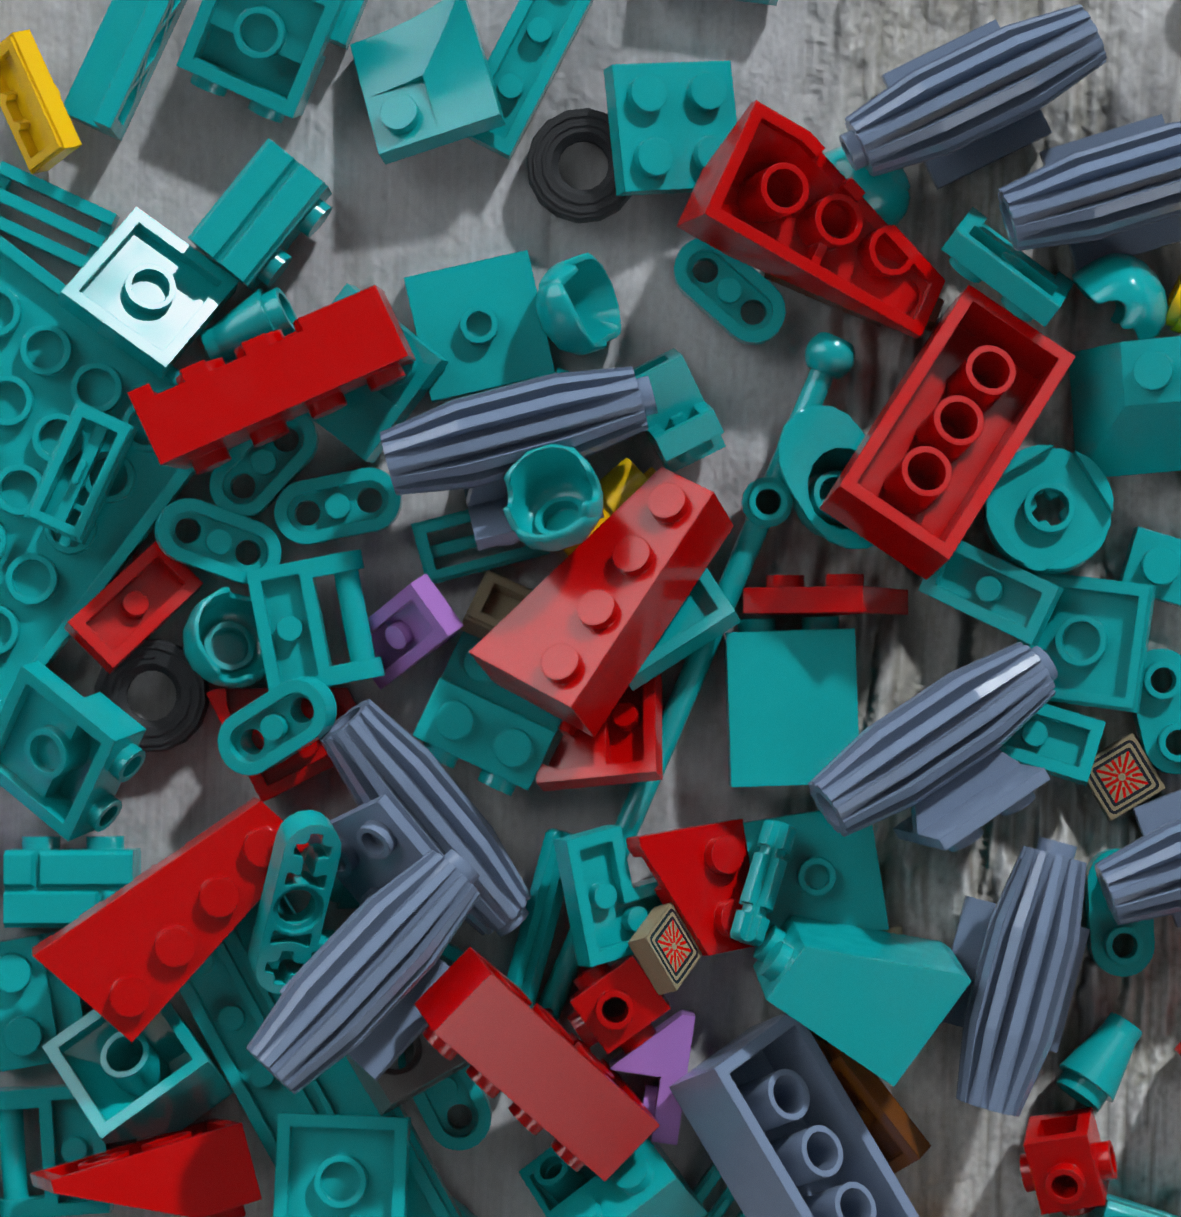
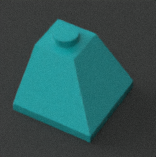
M1181 336L1122 341L1071 352L1076 356L1069 367L1075 451L1088 456L1094 461L1106 477L1181 471Z
M171 1001L163 1007L133 1042L128 1040L93 1009L42 1046L105 1144L181 1131L234 1093Z

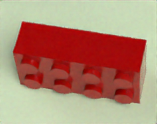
M968 284L939 320L819 508L927 580L951 558L1076 356Z

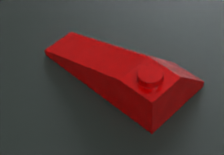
M759 101L752 102L701 171L676 227L731 258L915 339L921 337L946 280L896 225H888L862 197L866 192L852 177L846 179L822 153L825 147L810 131Z

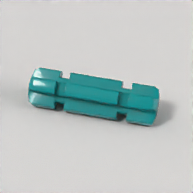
M766 820L762 825L756 845L760 848V851L754 852L739 904L743 907L742 910L736 911L730 930L731 938L738 942L751 946H760L764 942L770 922L766 916L767 913L772 914L788 863L784 860V856L790 855L796 836V829L784 822Z

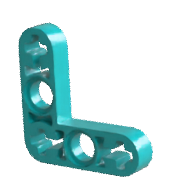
M314 810L298 811L290 815L281 823L277 831L248 948V962L259 985L266 991L275 994H281L279 991L336 931L324 930L322 928L341 856L342 843L330 820L322 813ZM311 834H317L321 844H310L305 858V864L310 871L309 873L302 870L304 861L296 844H306ZM293 890H305L311 894L307 907L301 912L294 915H285L278 912V904L287 893ZM288 951L292 959H284L280 962L278 969H271L268 961H278L281 953Z

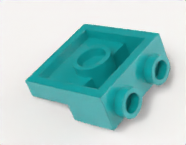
M202 0L176 66L193 73L190 83L202 90L225 97L227 91L231 90L250 99L247 108L271 121L283 123L285 116L292 119L302 116L325 62L326 56L323 54L346 0Z
M463 631L412 736L424 741L423 745L433 754L438 762L454 769L460 758L481 768L482 770L477 780L509 796H512L516 786L529 790L562 720L495 684L469 653L482 639Z
M36 660L22 665L0 713V786L68 842L94 830L101 832L114 822L122 809V802L115 797L121 782L132 778L145 761L146 752L139 747L146 728L101 692L83 697L40 661Z

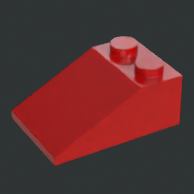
M218 1118L189 1125L181 1131L159 1134L30 1173L34 1187L54 1194L186 1217H244L246 1215L244 1205L262 1200L242 1122Z

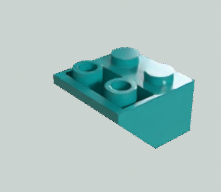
M651 1135L606 1181H603L586 1165L576 1172L561 1159L552 1147H549L518 1172L546 1217H705L708 1214L680 1171L657 1142H651Z

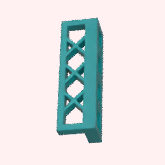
M187 0L111 1L64 102V106L71 119L122 141Z

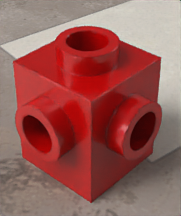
M633 954L623 957L611 967L608 963L589 967L578 975L573 982L579 990L570 996V1003L576 1011L567 1018L588 1048L599 1042L607 1054L619 1046L625 1054H628L657 1032L651 1023L670 1010L671 1007L663 994L659 995L654 989L639 961ZM612 997H618L624 1000L627 1006L622 1013L612 1015L604 1010L603 1004Z
M1088 1107L1029 1117L1023 1144L1025 1153L1020 1154V1172L1026 1192L1036 1191L1041 1214L1061 1212L1066 1216H1078L1094 1210L1097 1206H1104L1106 1204L1109 1180L1117 1179V1162L1111 1141H1101L1093 1108Z

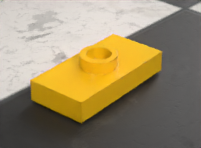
M30 29L12 32L0 43V107L31 174L49 171L79 148L82 143Z

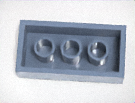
M783 1013L748 1028L669 1086L745 1217H919L810 1030L788 1014Z

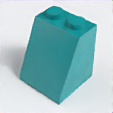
M789 915L780 928L776 925L771 926L766 932L764 942L760 946H756L753 952V957L757 959L753 968L765 999L893 1087L971 983L969 976L951 948L941 941L796 915Z

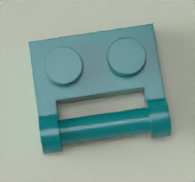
M972 207L941 248L942 251L950 256V265L967 280L974 283L984 281L1002 295L1000 298L1002 304L1016 317L1026 322H1031L1035 319L1045 327L1062 306L1074 282L1060 271L1053 275L1023 251L1015 250L1011 242L985 224L988 217Z
M361 549L246 571L269 691L285 681L302 676L314 677L327 686H333L385 675L382 656L375 657L359 570L365 568ZM334 575L350 658L349 663L334 666L331 663L315 578Z
M67 1085L1 1087L0 1156L3 1197H0V1217H59L110 1213L114 1209V1204L54 1194L45 1190L44 1195L28 1193L23 1109L39 1108L43 1169L110 1149V1143L105 1144L99 1137Z

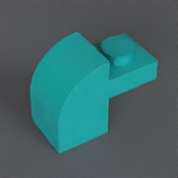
M673 348L633 368L636 378L648 376L652 386L658 413L646 416L648 430L645 433L664 468L676 472L726 447L721 436L725 432L714 409L704 401L681 353Z

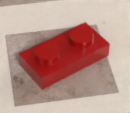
M155 541L67 622L65 630L111 674L201 589L204 583L185 564L166 556Z

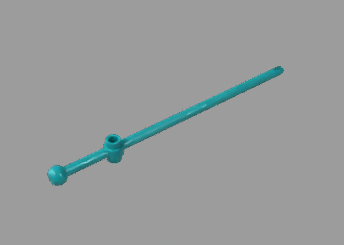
M820 332L811 338L806 346L804 355L806 366L810 371L789 419L795 412L809 406L823 405L833 380L841 379L847 375L854 365L855 351L852 343L827 332ZM777 448L765 476L748 484L742 494L741 506L746 520L718 583L734 610L770 527L778 526L784 522L792 510V494L786 486L778 467ZM765 490L774 493L778 500L776 511L769 515L761 513L756 507L758 493ZM724 633L686 657L662 713L663 775ZM661 780L632 783L614 825H621L627 859L630 851L627 848L626 838L638 835ZM571 928L538 1001V1004L543 1008L552 1009L551 1015L556 1021H558L573 987V980L577 977L581 968L577 964Z

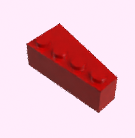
M373 285L296 319L293 322L296 331L286 336L279 329L263 333L242 342L234 350L237 359L225 364L224 359L221 357L207 362L203 359L179 370L180 375L175 379L178 385L163 392H154L149 383L127 392L160 465L184 470L193 467L196 475L206 473L229 462L232 458L228 450L250 439L254 447L265 445L289 433L290 430L286 422L309 412L313 420L322 418L346 406L348 402L344 395L367 384L370 391L375 392L405 378L406 374L402 367L416 361L385 292L378 286Z
M661 467L479 641L469 653L495 684L595 737L734 525L713 491Z
M253 797L187 842L185 846L135 877L132 882L102 902L100 901L82 913L79 918L54 935H50L32 947V956L128 1040L133 1042L261 899L275 837L283 820L261 800ZM308 842L306 844H296L300 853L309 845Z
M470 946L414 1003L429 1025L422 1032L423 1036L447 1060L451 1061L459 1054L471 1065L465 1070L466 1073L488 1096L494 1099L502 1091L510 1098L513 1103L508 1107L509 1111L533 1135L536 1136L543 1128L555 1138L550 1146L573 1170L578 1172L586 1165L603 1181H606L660 1124L620 1074L609 1069L607 1061L603 1058L599 1060L591 1052V1049L572 1032L568 1034L553 1016L538 1003L531 1008L532 1002L522 990Z

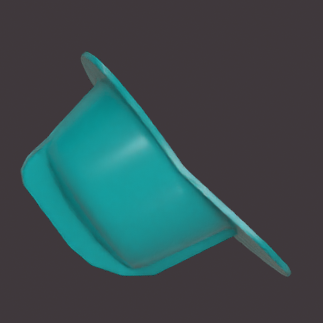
M812 405L795 412L783 426L777 444L778 467L786 486L792 494L794 510L801 523L813 534L825 538L828 542L845 549H868L874 545L819 508L865 435L848 414L833 406Z

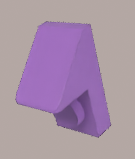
M427 574L410 583L368 618L375 657L382 656L385 670L384 676L372 679L380 690L455 637L459 632L458 630L464 626Z
M680 1009L655 1027L657 1032L642 1045L628 1054L622 1051L609 1062L610 1070L658 1077L657 1086L645 1084L642 1101L644 1106L660 1124L651 1134V1142L677 1145L682 1109L669 1086L688 1072L695 1023L693 1010Z

